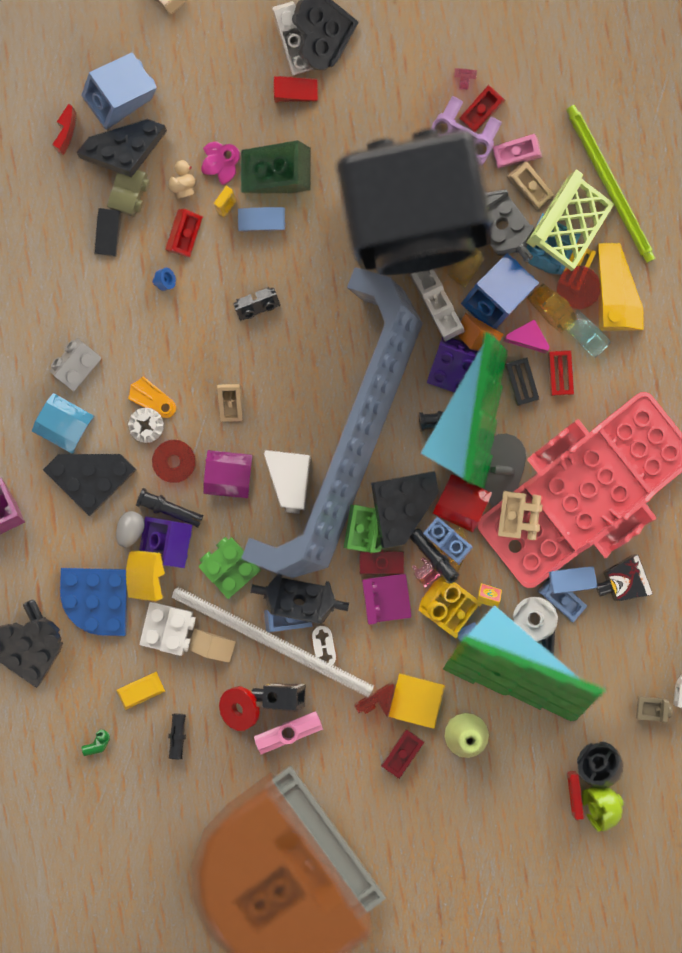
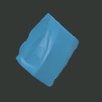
M557 222L559 231H568L567 226ZM581 233L574 234L576 244L579 240ZM569 235L560 236L563 246L571 245ZM555 236L546 239L545 242L552 248L557 247ZM527 244L526 248L533 255V258L528 261L530 265L549 274L563 273L565 269L563 264L539 246L532 247ZM564 250L565 257L568 260L573 252L572 250Z
M53 393L36 418L32 432L73 454L94 415Z

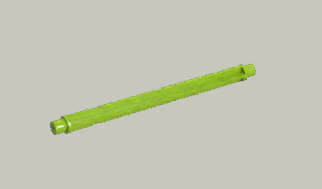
M575 105L570 106L566 109L569 120L578 137H580L640 255L644 257L646 263L655 259L652 253L653 249L641 230L581 112H578Z

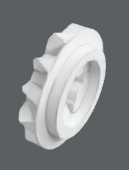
M141 408L130 416L128 426L130 434L137 441L149 443L160 437L164 424L161 415L151 408ZM150 418L149 425L154 430L145 429L142 431V425L138 420L146 421Z

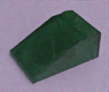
M299 140L241 150V193H296L311 190V148Z

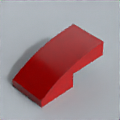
M69 103L57 120L62 130L52 144L56 151L63 155L72 140L76 124V111Z

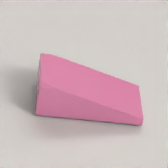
M535 134L493 147L498 168L542 157Z

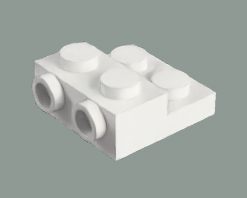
M150 602L139 645L182 656L184 651L188 652L191 639L187 637L189 630H193L196 617H192L193 611Z

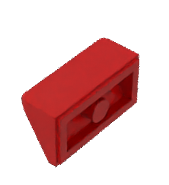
M178 209L165 250L190 258L203 216L187 209Z

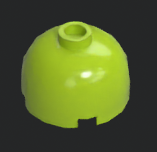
M593 786L582 791L583 807L588 804L591 813L586 814V816L598 832L609 830L620 822L624 802L619 794H616L609 787L596 788Z

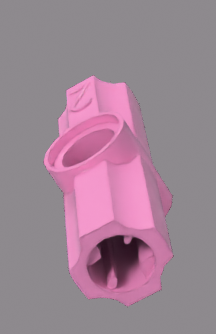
M314 711L255 735L254 739L260 754H264L323 730L317 712ZM290 727L294 730L295 735L292 738H286L282 730Z

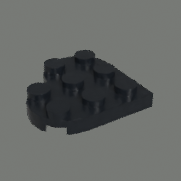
M299 0L292 16L293 24L297 26V29L303 35L298 47L299 56L303 58V61L309 67L315 70H325L333 67L342 55L359 21L333 0Z
M45 618L30 620L24 626L18 623L1 625L0 663L37 688L61 652L63 642H61L59 627Z

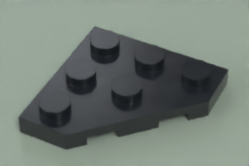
M149 119L88 137L77 151V155L80 159L132 177L165 135L167 129L161 123Z
M58 454L43 469L88 516H91L137 470L122 454Z
M435 471L371 483L381 548L385 549L406 544L439 493Z

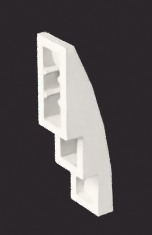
M430 270L410 274L444 340L447 341L465 332L435 271Z

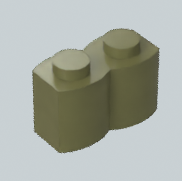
M137 170L132 177L117 172L107 207L112 210H119L121 213L135 217L137 212L140 213L143 206L141 196L143 192H147L150 183L146 172Z

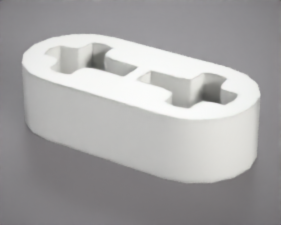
M318 626L312 633L316 659L319 658L320 660V657L323 656L322 648H326L327 654L332 655V658L329 659V665L331 664L332 666L336 660L332 632L326 626ZM321 629L329 635L325 637L326 645H322L321 639L316 638Z

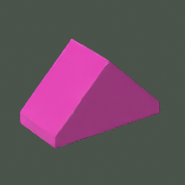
M535 320L510 332L504 338L506 343L545 354L549 351L550 347Z

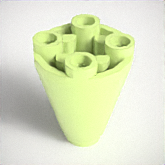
M463 713L449 720L445 728L444 737L452 753L459 757L470 758L477 756L485 749L488 744L489 733L486 724L480 717L470 713ZM468 737L474 738L471 745L466 743Z

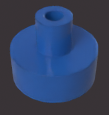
M169 268L157 270L153 278L154 286H157L161 291L173 289L176 284L173 271Z

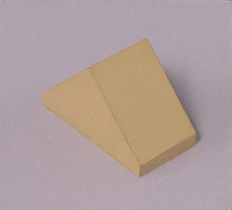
M217 385L220 421H242L241 385Z
M194 628L188 650L206 658L230 662L236 641Z

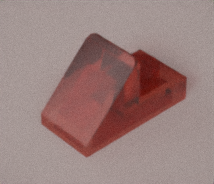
M393 681L371 693L369 697L366 696L354 703L358 713L364 712L367 714L376 708V703H379L386 717H388L395 690Z

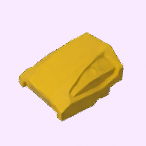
M442 576L434 581L422 597L418 610L454 638H457L459 636L458 632L482 603H478L474 596L457 583H447Z

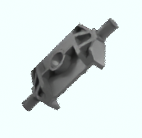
M506 189L486 192L491 218V247L497 255L505 256L507 253L512 254L516 252L522 256L525 262H528L533 258V255L526 248V242L533 233L534 226L529 224L509 197ZM500 221H505L509 224L503 230L498 229L496 225Z

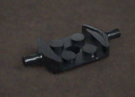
M277 574L268 586L252 584L251 593L264 595L268 611L271 615L322 624L329 614L334 612V609L348 612L349 602L336 601L334 599L329 581H326L325 586L282 578L281 574ZM301 599L305 604L297 605L294 603V600Z

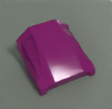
M208 450L205 463L203 494L249 499L253 455Z

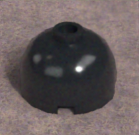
M604 741L588 744L581 750L577 758L579 775L587 784L596 788H607L614 785L623 773V761L620 753L611 744Z

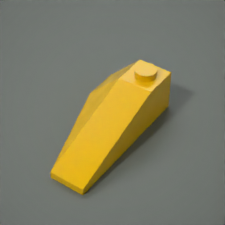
M598 243L599 331L643 330V306L620 243Z

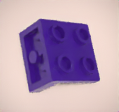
M442 337L427 383L455 393L479 351L470 349L462 341L453 338L445 341Z

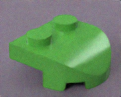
M350 505L343 548L371 553L380 552L383 549L381 548L375 508Z

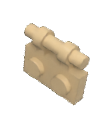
M504 491L498 536L520 539L521 530L528 531L527 539L536 540L537 532L540 530L538 520L539 513L542 512L543 507L541 504L542 496L533 495L532 503H525L526 494ZM524 510L531 511L529 523L522 522Z

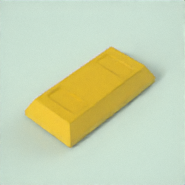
M157 671L116 690L125 710L166 692Z

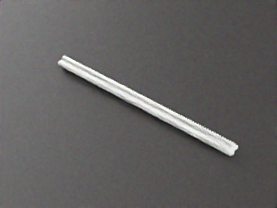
M179 586L177 589H174L173 599H177V601L197 611L199 610V612L204 615L206 614V616L214 620L216 619L218 622L221 621V623L228 627L231 626L234 630H238V632L246 636L248 635L250 638L253 637V639L263 645L270 646L273 650L280 651L283 655L290 656V658L295 661L297 660V662L300 661L303 665H307V667L315 671L317 670V672L322 673V675L324 674V676L332 677V680H337L340 684L342 682V685H347L350 689L352 687V690H357L360 694L362 692L364 696H370L374 685L366 684V681H361L359 678L356 679V676H351L349 673L346 674V671H341L339 668L336 669V666H331L329 663L326 664V661L324 662L322 659H316V656L309 655V652L306 654L307 651L299 650L297 646L295 648L294 645L291 647L292 644L289 645L287 641L284 643V640H279L277 636L274 638L275 635L272 636L270 634L269 636V632L268 634L267 631L264 633L265 630L262 631L261 629L259 631L260 628L257 629L255 625L253 627L252 624L249 626L250 623L247 624L245 620L242 622L243 619L240 620V617L237 620L238 616L236 618L235 615L232 617L233 614L230 615V612L227 615L228 611L226 613L223 609L220 611L218 606L216 608V605L212 607L213 604L210 606L211 603L208 604V601L205 603L206 600L204 602L201 598L198 600L196 595L193 597L194 594L190 596L191 593L188 595L189 592L186 593V590L183 592L184 589L181 591Z

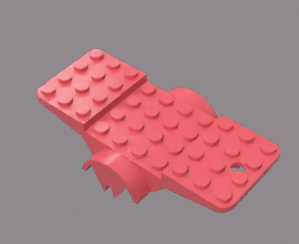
M647 392L635 395L590 432L578 419L527 459L537 473L513 491L526 494L525 503H532L533 495L542 496L541 504L543 507L542 512L539 513L538 520L540 530L537 532L536 540L527 539L528 531L521 530L520 539L498 536L502 500L481 516L477 528L519 583L526 588L536 587L549 577V572L557 571L592 545H595L604 558H607L613 550L628 543L632 537L641 532L646 524L657 518L646 503L682 472V432L654 397ZM524 510L522 522L529 523L531 511ZM512 540H518L521 544V549L516 553L509 550L508 545Z

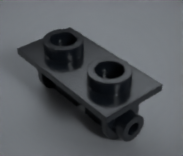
M267 287L255 292L256 300L252 299L251 294L236 299L237 302H234L233 305L239 320L251 319L255 315L281 306L274 287Z

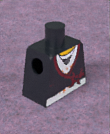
M638 554L631 555L603 571L606 581L598 583L596 588L600 597L611 593L614 601L653 595Z
M269 683L264 685L263 689L253 688L252 690L257 699L255 702H262V707L265 709L297 711L305 707L306 684Z

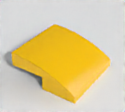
M135 550L129 552L126 566L128 598L158 601L163 598L158 577L165 574L160 553Z
M399 673L388 717L435 728L445 685Z

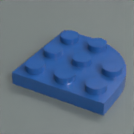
M61 568L60 597L64 611L69 619L77 627L91 634L126 636V569Z

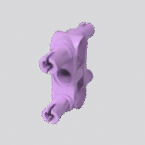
M452 96L444 112L440 113L433 122L431 129H436L439 124L443 123L448 126L446 133L457 130H465L472 133L475 137L476 145L483 144L487 148L485 154L478 155L480 165H482L494 146L493 139L502 122L494 117H490L482 134L479 133L478 135L456 123L454 119L463 101Z

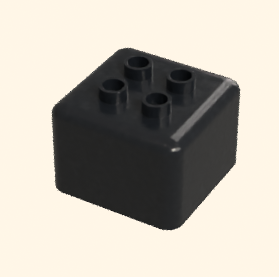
M425 129L414 133L412 140L394 144V140L391 138L378 139L369 142L367 150L346 154L338 160L336 169L351 248L361 269H377V272L381 275H405L425 272L467 260L476 254L477 248L491 244V218L475 137L469 131L457 130L440 134L439 129Z

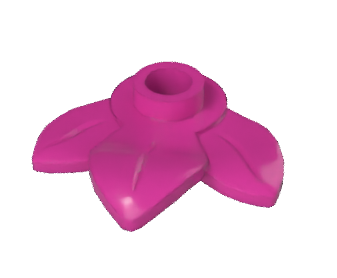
M219 142L207 144L203 149L208 157L202 163L201 172L206 175L218 174L220 183L225 185L236 174L235 164L240 159V151L232 144L222 145ZM228 151L232 154L229 159L226 158V152Z

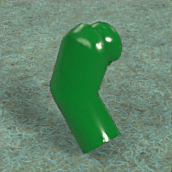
M103 729L98 730L94 742L82 746L84 757L101 753L106 749L110 741V735L107 731Z

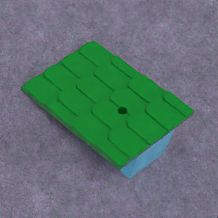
M485 331L480 351L421 451V454L484 489L493 458L490 453L497 428L496 415L503 390L501 381L508 355L507 349L501 345L496 337Z
M496 606L460 641L443 667V670L472 684L476 682L501 695H510L539 710L544 708L569 721H576L607 690L577 677Z

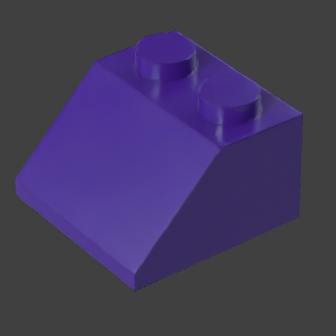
M145 516L139 551L160 553L163 565L185 568L192 525Z

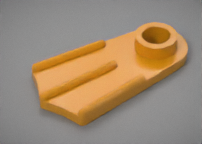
M141 377L138 381L131 384L128 400L143 408L154 409L163 418H170L175 414L176 404L145 377ZM168 404L170 406L169 411L163 412L162 406Z

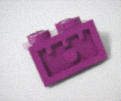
M405 574L362 579L368 625L383 621L411 618Z

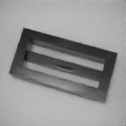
M528 358L506 363L517 406L538 401L539 396ZM520 364H524L533 397L529 398ZM512 366H515L524 396L523 400L520 397Z

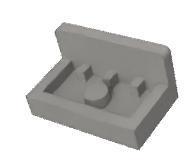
M76 338L67 344L64 354L53 361L50 372L67 387L75 391L101 360V357L80 339Z

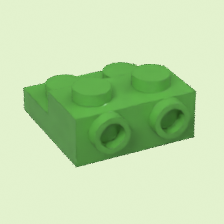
M224 537L216 544L218 549L213 554L207 552L200 559L201 564L198 567L225 597L230 599L256 576L261 569L258 565L241 559L244 549L233 537L229 540Z

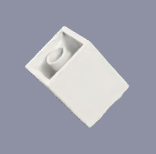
M265 450L264 455L281 507L286 508L288 513L300 514V510H305L311 461L310 455Z

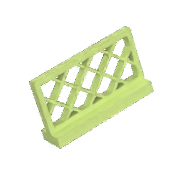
M577 169L566 178L526 242L532 247L539 246L571 271L579 263L614 205L613 202L582 180L583 174ZM579 187L586 191L587 198L579 199L577 191ZM599 201L606 206L604 211L596 212L594 202ZM589 202L591 213L583 214L581 203ZM575 204L577 214L569 215L567 206ZM592 217L594 227L587 228L584 218ZM579 218L581 229L573 230L570 219ZM565 220L568 231H559L557 222ZM582 233L584 243L577 245L574 234ZM569 235L571 245L563 246L560 236ZM555 236L557 247L552 248L545 241L548 237ZM564 250L573 251L574 260L572 262L565 257Z

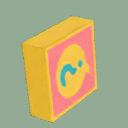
M481 583L477 602L498 608L502 590Z

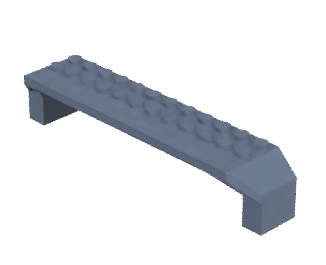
M357 267L353 270L347 288L362 301L378 305L385 325L304 534L277 548L249 538L241 557L245 561L291 578L329 567L348 518L350 505H353L423 324L406 292L390 277Z

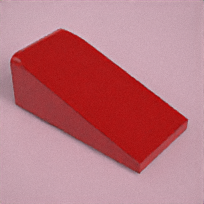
M274 76V101L318 102V79Z
M488 85L459 119L476 133L506 100Z

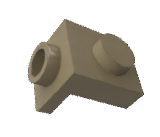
M638 696L637 719L667 723L668 718L672 714V706L668 700Z

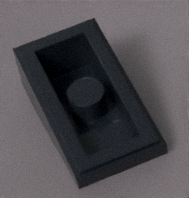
M98 208L94 254L116 257L122 213L119 210Z

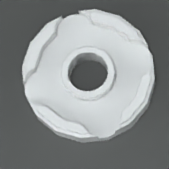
M530 597L522 600L513 613L514 622L536 641L547 639L557 627L558 616L556 609L550 601L542 597ZM534 612L538 613L541 618L538 625H533L530 622V616Z

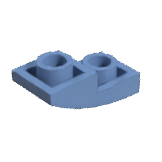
M285 208L238 209V231L285 230Z
M439 517L423 533L458 564L473 549V546Z

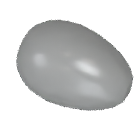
M128 511L119 519L116 528V539L120 546L130 547L141 536L144 529V519L140 514Z

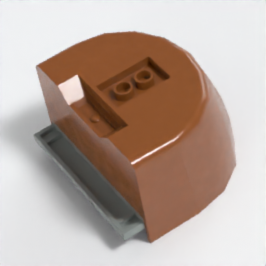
M290 765L274 778V775L270 772L228 803L204 829L191 865L193 903L208 935L227 953H348L371 936L370 910L384 901L386 896Z

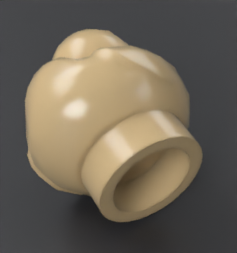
M180 160L175 164V171L180 177L169 178V189L176 193L178 199L194 194L195 178L188 174L192 167L184 160Z

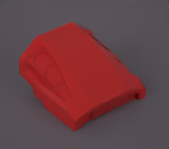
M451 474L432 514L473 533L492 492Z

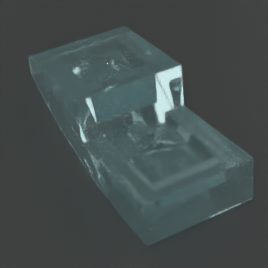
M579 310L562 324L563 328L576 338L580 345L595 358L611 344L606 335Z

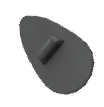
M510 434L494 436L490 454L493 458L485 490L492 492L489 499L492 507L503 500L504 491L513 492L518 488L525 467V447L517 437Z

